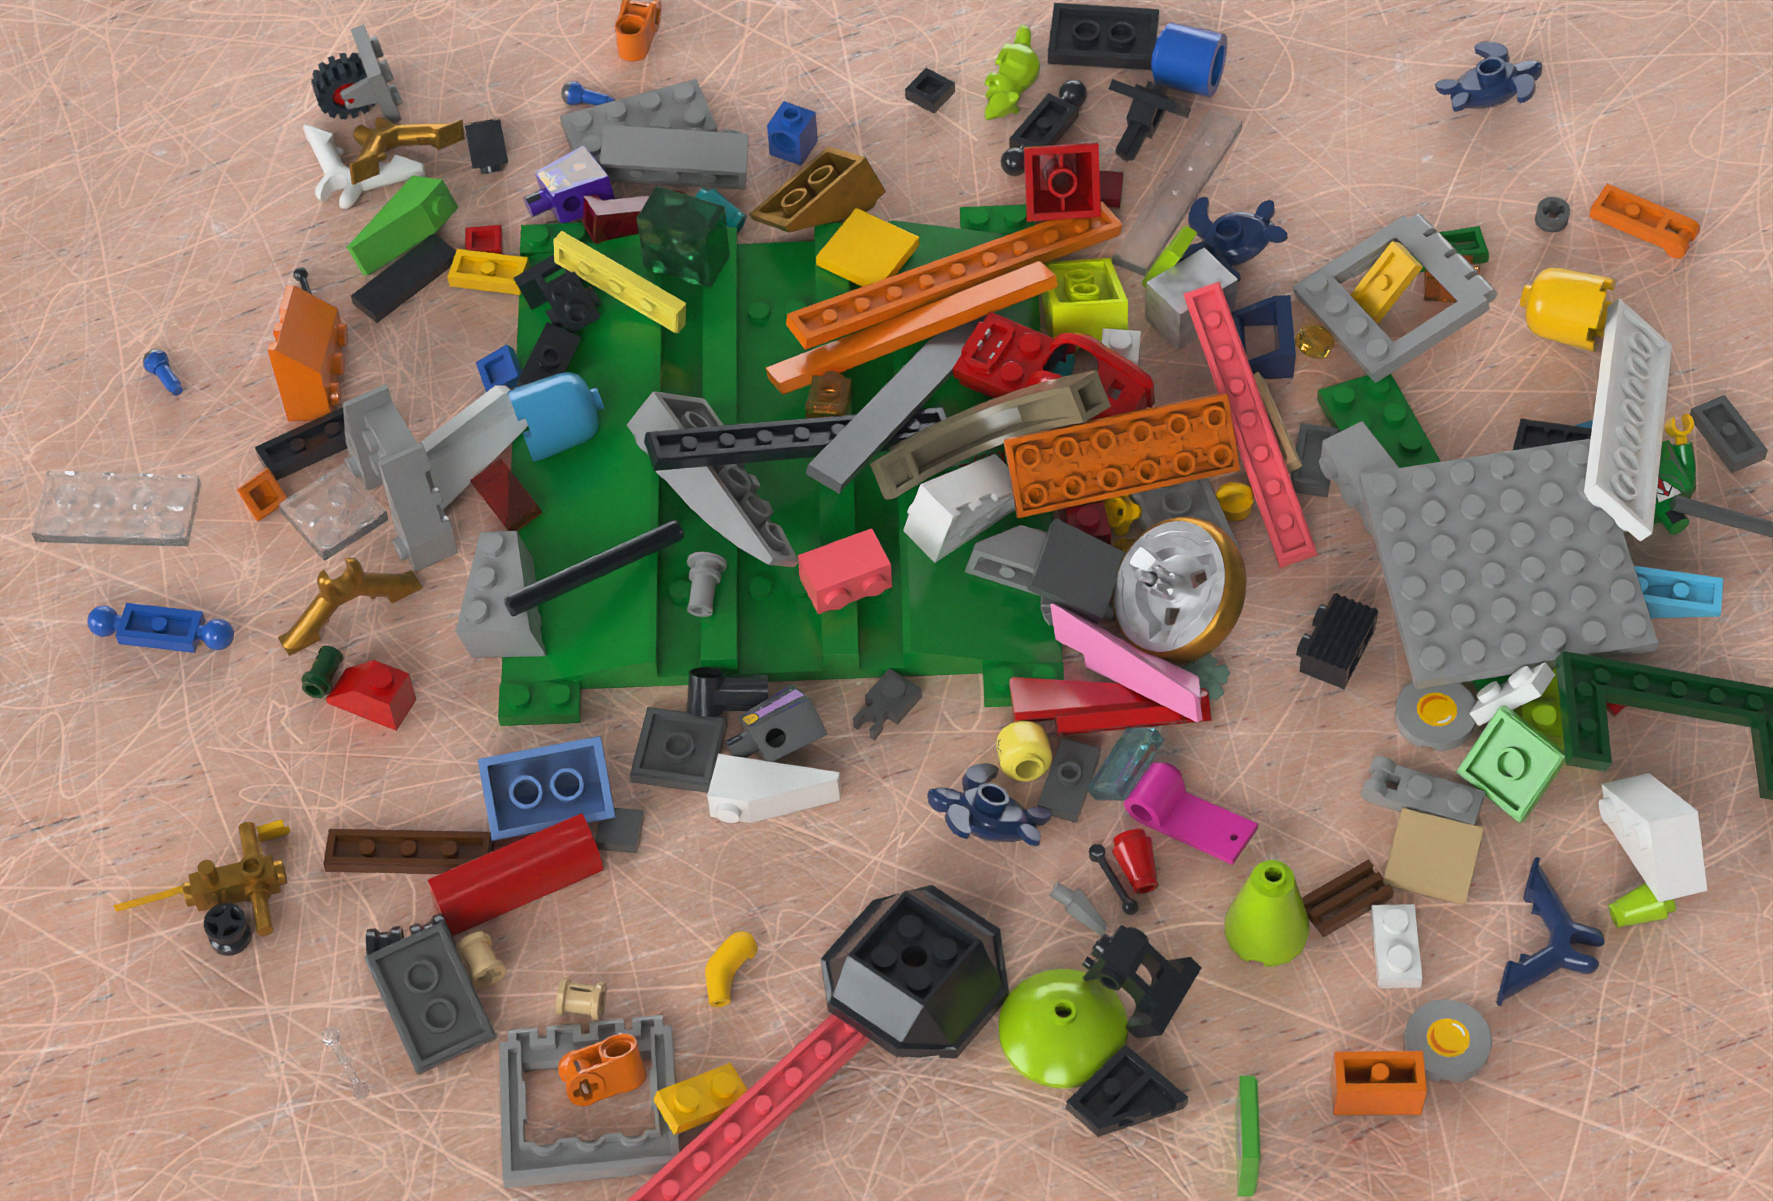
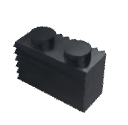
M1334 593L1328 605H1319L1312 622V626L1316 627L1312 635L1305 633L1301 638L1296 652V656L1301 657L1299 672L1345 689L1369 641H1371L1372 635L1375 633L1378 610L1370 608L1368 605H1363L1361 602H1355L1353 599H1348L1346 596L1341 597L1338 593Z

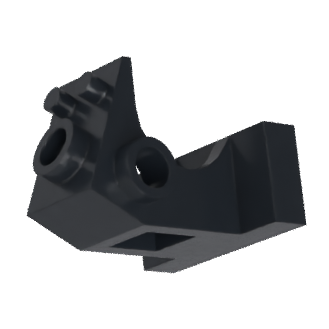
M554 255L513 278L531 310L548 301L552 308L545 312L552 324L564 328L568 332L575 333L601 318L596 309L602 305L600 299L591 285L584 288L581 283L584 279L578 277L575 271L570 272L564 268V274L548 283L545 282L544 278L563 268L554 262Z
M1120 925L1111 937L1104 933L1092 947L1093 950L1090 955L1095 957V959L1092 960L1087 956L1082 963V966L1088 969L1083 977L1085 981L1098 979L1105 987L1115 991L1123 988L1134 999L1136 1004L1135 1011L1125 1028L1135 1038L1163 1034L1202 968L1191 957L1166 960L1149 943L1148 937L1142 931L1133 927L1126 928L1123 925ZM1140 964L1145 966L1151 974L1152 981L1150 986L1136 973Z

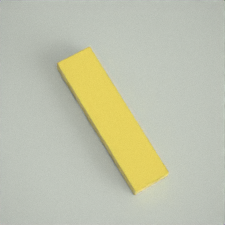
M563 231L554 238V262L570 272L575 271L578 277L674 333L678 334L685 326V302Z

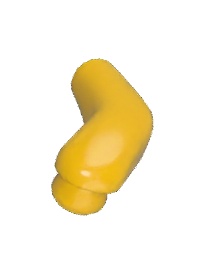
M738 931L731 934L708 960L705 967V978L710 1006L724 1007L731 1003L732 982L736 971L747 958L752 959L757 954L758 945L749 932Z

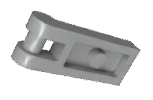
M1376 756L1373 758L1369 768L1371 778L1364 782L1361 796L1366 801L1401 812L1402 808L1471 825L1476 824L1485 791L1396 765L1394 761L1387 757ZM1386 782L1398 785L1397 791L1388 788Z

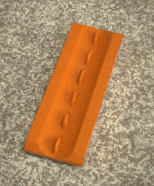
M1226 393L1014 436L1003 440L1017 518L1240 471L1229 397Z

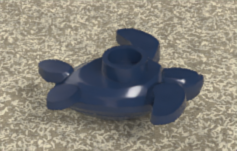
M1485 41L1474 46L1475 53L1485 58L1475 68L1468 70L1458 80L1443 79L1435 84L1437 92L1443 95H1450L1454 112L1465 108L1485 109L1496 107L1507 102L1516 94L1518 102L1524 103L1533 97L1536 90L1535 81L1541 76L1543 65L1537 61H1523L1515 65L1509 63L1508 50L1504 45Z
M1201 197L1194 201L1190 208L1188 224L1190 228L1197 232L1196 235L1202 239V242L1190 244L1178 263L1205 248L1239 282L1241 276L1232 266L1240 265L1253 259L1269 242L1282 243L1286 241L1288 234L1282 227L1275 226L1270 220L1275 215V205L1272 200L1262 202L1255 214L1232 212L1212 222L1209 219V200L1207 197Z
M988 763L976 764L967 769L962 778L963 793L951 788L930 789L927 793L928 803L932 809L937 812L946 813L945 821L955 835L964 839H968L970 834L980 839L992 842L1023 840L1029 845L1039 846L1041 834L1037 830L1036 825L1046 824L1052 815V812L1044 807H1032L1026 810L1020 803L1011 798L1002 787L989 783L997 777L999 768Z

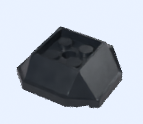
M933 885L905 890L895 895L873 900L821 957V971L828 1011L895 1057L920 1058L939 1055V1058H958L1000 1009L1009 995L1000 928ZM910 963H919L922 966L912 968L907 965Z

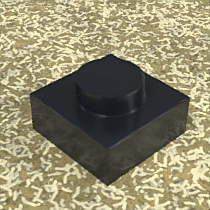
M925 68L905 88V99L935 114L955 93V82Z

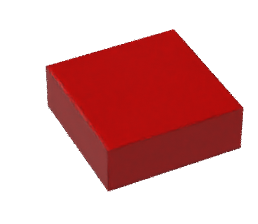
M502 225L465 227V250L503 254Z

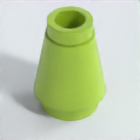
M1645 882L1615 902L1608 904V910L1613 923L1617 928L1667 919L1669 913L1676 911L1674 899L1658 902Z

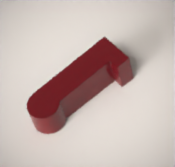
M665 190L657 195L601 200L599 195L584 196L583 226L595 244L654 230H663V234L671 233L672 231L687 227L690 198L686 193L678 190Z

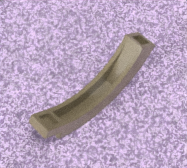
M1097 370L1064 376L994 398L933 424L891 446L889 453L870 463V466L884 499H894L942 470L983 451L1004 444V439L1066 425L1085 423L1111 407Z

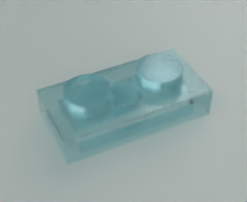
M1125 729L1087 787V790L1095 800H1126L1146 767L1153 761L1155 753L1164 741L1157 729Z

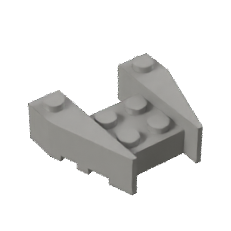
M387 384L344 402L345 440L349 452V457L344 459L346 466L354 480L360 477L367 491L384 484L397 538L393 539L392 542L399 558L402 561L408 559L415 572L458 553L449 518L444 514L439 505L443 500L437 487L434 488L430 473L432 468L422 442L419 444L416 442L392 402Z

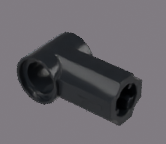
M698 667L689 670L687 712L691 715L715 717L721 715L723 711H748L768 699L767 675L725 674L724 671L712 667Z

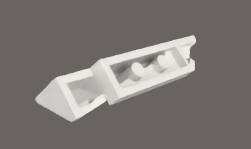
M495 385L421 441L432 468L430 473L434 488L437 487L443 500L439 504L442 510L528 427L526 419L517 420L508 395V391H511V389L508 387Z

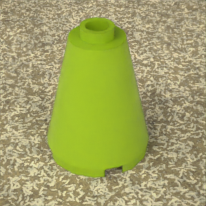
M1267 860L1259 863L1253 869L1227 910L1224 924L1225 936L1230 948L1241 959L1248 962L1251 959L1264 963V966L1274 967L1289 963L1305 947L1310 931L1308 915L1293 871L1281 861Z

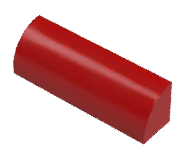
M580 813L432 877L427 881L438 913L442 914L451 935L455 936L599 873L604 868L591 830L583 813Z

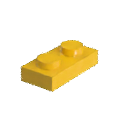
M1392 241L1350 296L1378 325L1423 266L1400 243Z
M457 249L447 278L451 287L521 295V291L513 278L530 269V264L527 257Z
M730 1062L658 1090L653 1101L673 1134L677 1135L717 1119L748 1090Z

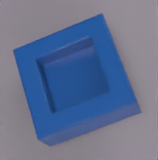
M507 344L476 362L486 392L495 385L506 386L509 389L515 387L522 373L514 349Z

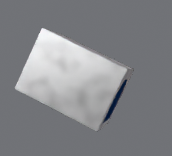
M1202 248L1147 282L1145 319L1177 350H1180L1198 339L1183 294L1220 281L1230 312H1233L1236 307L1238 279L1205 248Z

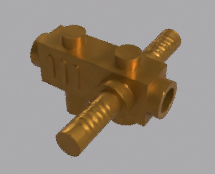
M243 822L238 826L243 850L241 861L216 868L211 860L201 861L198 864V872L188 874L189 881L182 883L183 894L187 907L196 905L198 912L211 909L221 903L234 904L249 901L252 904L257 935L267 936L273 932L268 899L272 894L281 893L280 885L288 884L286 871L282 859L274 861L272 855H260L255 824L253 822Z

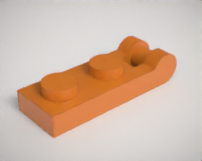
M1610 184L1605 185L1591 206L1589 217L1663 248L1669 256L1675 259L1684 257L1689 249L1688 242L1694 241L1700 232V226L1695 220Z

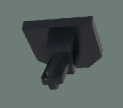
M1112 79L1109 90L1133 98L1126 117L1128 127L1116 147V155L1124 161H1133L1146 137H1153L1166 111L1188 119L1192 108L1174 102L1175 98L1166 95L1168 88L1148 81L1146 87L1138 84L1133 87Z

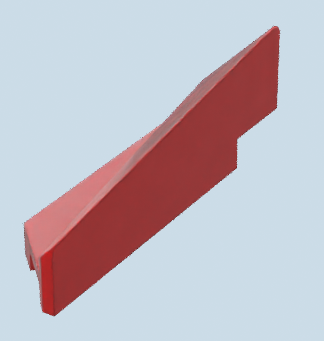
M1013 677L1009 680L1013 722L1054 720L1055 736L1197 723L1119 683ZM1201 688L1202 720L1199 722L1212 721L1209 693L1205 688Z

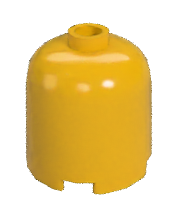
M1551 267L1541 271L1536 276L1532 286L1527 284L1524 286L1520 298V306L1526 308L1525 320L1528 328L1533 334L1586 351L1596 352L1598 344L1594 341V337L1603 338L1607 309L1613 303L1605 301L1607 289L1614 291L1616 282L1613 278L1560 267Z

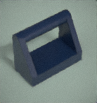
M1276 295L1231 312L1245 353L1244 326H1274L1276 350L1248 360L1252 373L1259 372L1264 379L1293 378L1296 351L1291 296Z

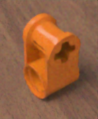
M622 0L620 13L615 22L617 52L623 60L636 62L645 58L649 53L653 37L659 28L661 20V2L659 0H653L652 3Z
M620 1033L612 1035L604 1041L566 1053L558 1064L559 1076L563 1082L567 1083V1097L570 1102L577 1106H589L616 1094L633 1091L640 1087L647 1078L637 1041L630 1034ZM575 1062H579L581 1071L577 1072ZM582 1084H586V1087L588 1089L587 1094L584 1093L583 1088L581 1086Z

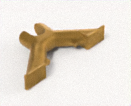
M378 117L375 120L376 129H370L361 124L354 129L353 137L363 147L356 161L349 164L351 183L355 185L379 175V162L387 159L384 152L396 147L431 145L441 150L465 140L463 119L452 123L396 124L387 118Z
M345 558L346 570L338 578L330 579L324 569L319 572L317 584L320 592L287 633L279 636L278 640L290 656L321 640L319 636L320 629L325 623L329 622V618L340 605L358 596H370L371 600L376 597H387L390 603L393 604L422 589L421 583L412 570L403 574L363 572L362 565L356 558Z

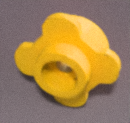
M1129 495L1110 498L1104 501L1109 526L1114 527L1116 535H1126L1131 523L1141 517V506L1134 504Z

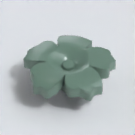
M1210 653L1198 659L1197 663L1193 661L1181 667L1199 676L1200 687L1207 689L1209 700L1217 701L1224 695V691L1219 684L1227 683V677L1230 675L1227 665L1216 666L1217 659L1212 657Z

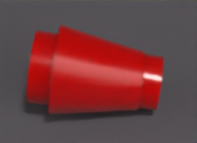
M1131 829L1117 835L1113 839L1115 847L1112 849V853L1133 887L1135 894L1149 893L1158 888L1152 838L1146 836L1143 829Z

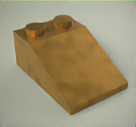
M827 146L749 215L754 221L790 233L846 219L856 208L867 212L876 205L877 200L886 193V190L866 157Z

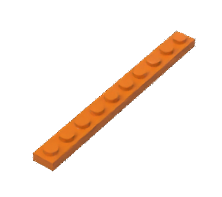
M1102 201L1101 217L1049 220L788 313L786 325L806 350L900 316L1035 262L1041 261L1046 263L1121 235L1123 224Z

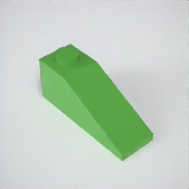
M412 176L352 240L347 249L362 274L368 276L437 232L459 207L442 179Z

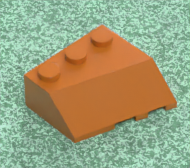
M286 285L279 308L280 323H275L273 329L275 342H269L267 351L287 420L313 421L333 412L335 405L341 404V385L338 382V376L344 375L345 358L341 351L342 346L348 345V326L346 323L341 324L338 308L295 285Z

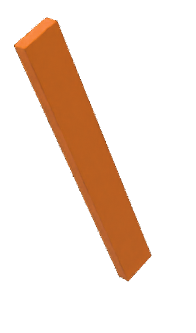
M1041 261L1035 262L766 368L768 379L782 395H785L986 316L989 312H996L1052 290L1058 286L1056 275Z

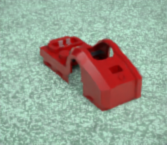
M989 312L983 322L980 321L961 349V356L952 368L953 377L959 379L961 385L991 398H997L1035 384L1061 378V375L1052 373L1059 361L1067 364L1066 355L1076 353L1077 346H1080L1096 357L1098 362L1097 373L1111 407L1088 421L1139 411L1147 407L1152 408L1155 403L1154 383L1151 376L1092 336L1080 332L1061 333L1052 338L992 312ZM1115 389H1118L1122 392L1115 400L1111 395Z

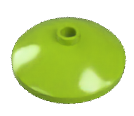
M1052 969L1034 974L1019 983L1005 999L998 1023L1001 1048L1010 1064L1020 1074L1035 1083L1053 1088H1076L1083 1086L1127 1043L1128 1030L1125 1026L1128 1021L1121 1000L1113 990L1105 987L1098 979L1085 981L1083 979L1085 972L1072 969ZM1064 1010L1068 1011L1071 1015L1062 1018L1056 1013Z

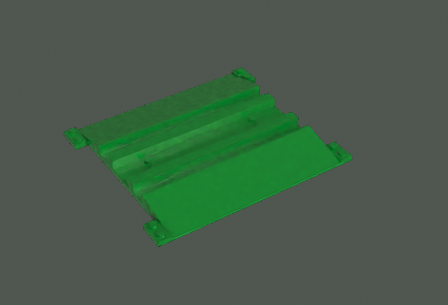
M1026 204L960 207V229L903 221H888L892 225L919 236V247L897 274L1034 226V221L1027 222ZM583 222L521 225L520 257L528 258L530 268L554 255V238L563 231L685 302L686 321L682 330L678 334L674 333L585 280L581 282L584 288L591 285L600 299L602 305L596 309L601 318L573 333L581 337V340L566 372L575 373L582 377L589 390L597 387L604 406L603 410L597 411L600 421L599 429L589 441L535 462L532 460L523 433L512 442L508 531H517L532 555L536 582L673 520L679 522L684 532V538L677 543L537 606L542 621L540 629L546 656L502 657L498 707L500 726L581 723L582 689L688 685L689 670L698 667L717 668L724 671L725 674L767 675L768 682L881 678L889 669L902 677L983 674L984 707L1011 706L1009 680L1013 677L1064 680L1062 644L1055 638L1054 626H1049L1043 619L1040 609L1041 596L965 572L975 543L1020 525L1040 529L1047 533L1050 524L1053 522V511L1017 518L1016 511H1013L936 563L903 531L909 516L907 510L914 502L920 484L964 467H959L958 465L974 463L976 455L982 458V455L986 454L989 457L990 453L996 454L998 451L1003 455L1005 451L1004 444L958 462L894 499H884L870 466V463L890 451H879L839 494L806 474L808 464L815 457L746 463L744 469L747 475H755L760 484L756 491L759 498L768 501L774 511L769 517L771 522L782 527L797 559L800 554L872 528L891 563V588L884 590L879 595L867 596L848 603L839 610H829L818 614L800 580L798 564L795 567L768 565L742 550L713 529L684 502L665 479L653 470L648 454L636 444V437L627 426L653 391L703 398L723 425L857 415L932 337L785 395H782L770 382L766 372V368L856 333L853 332L805 350L786 325L788 313L862 287L816 265V256L843 223H826L814 226L815 241L738 244L737 227L703 228V245L665 247L663 230L649 231L595 244L583 226ZM564 268L544 278L545 282L548 283L564 274ZM521 293L519 295L516 356L523 371L546 323L552 324L545 312L552 307L547 301L531 310ZM1038 295L993 312L1041 333ZM952 375L920 409L942 407L946 418H949L994 398L961 385L959 379ZM813 388V393L809 395L810 389ZM812 399V404L806 408L807 402ZM810 411V415L806 418V413ZM1005 453V455H1004V461H1005V464L1008 466V464H1007V459H1006V453ZM696 552L714 553L723 557L727 562V568L721 572V581L715 588L712 615L708 617L694 616L687 611L692 581L689 579L691 568L687 564V558L690 554Z

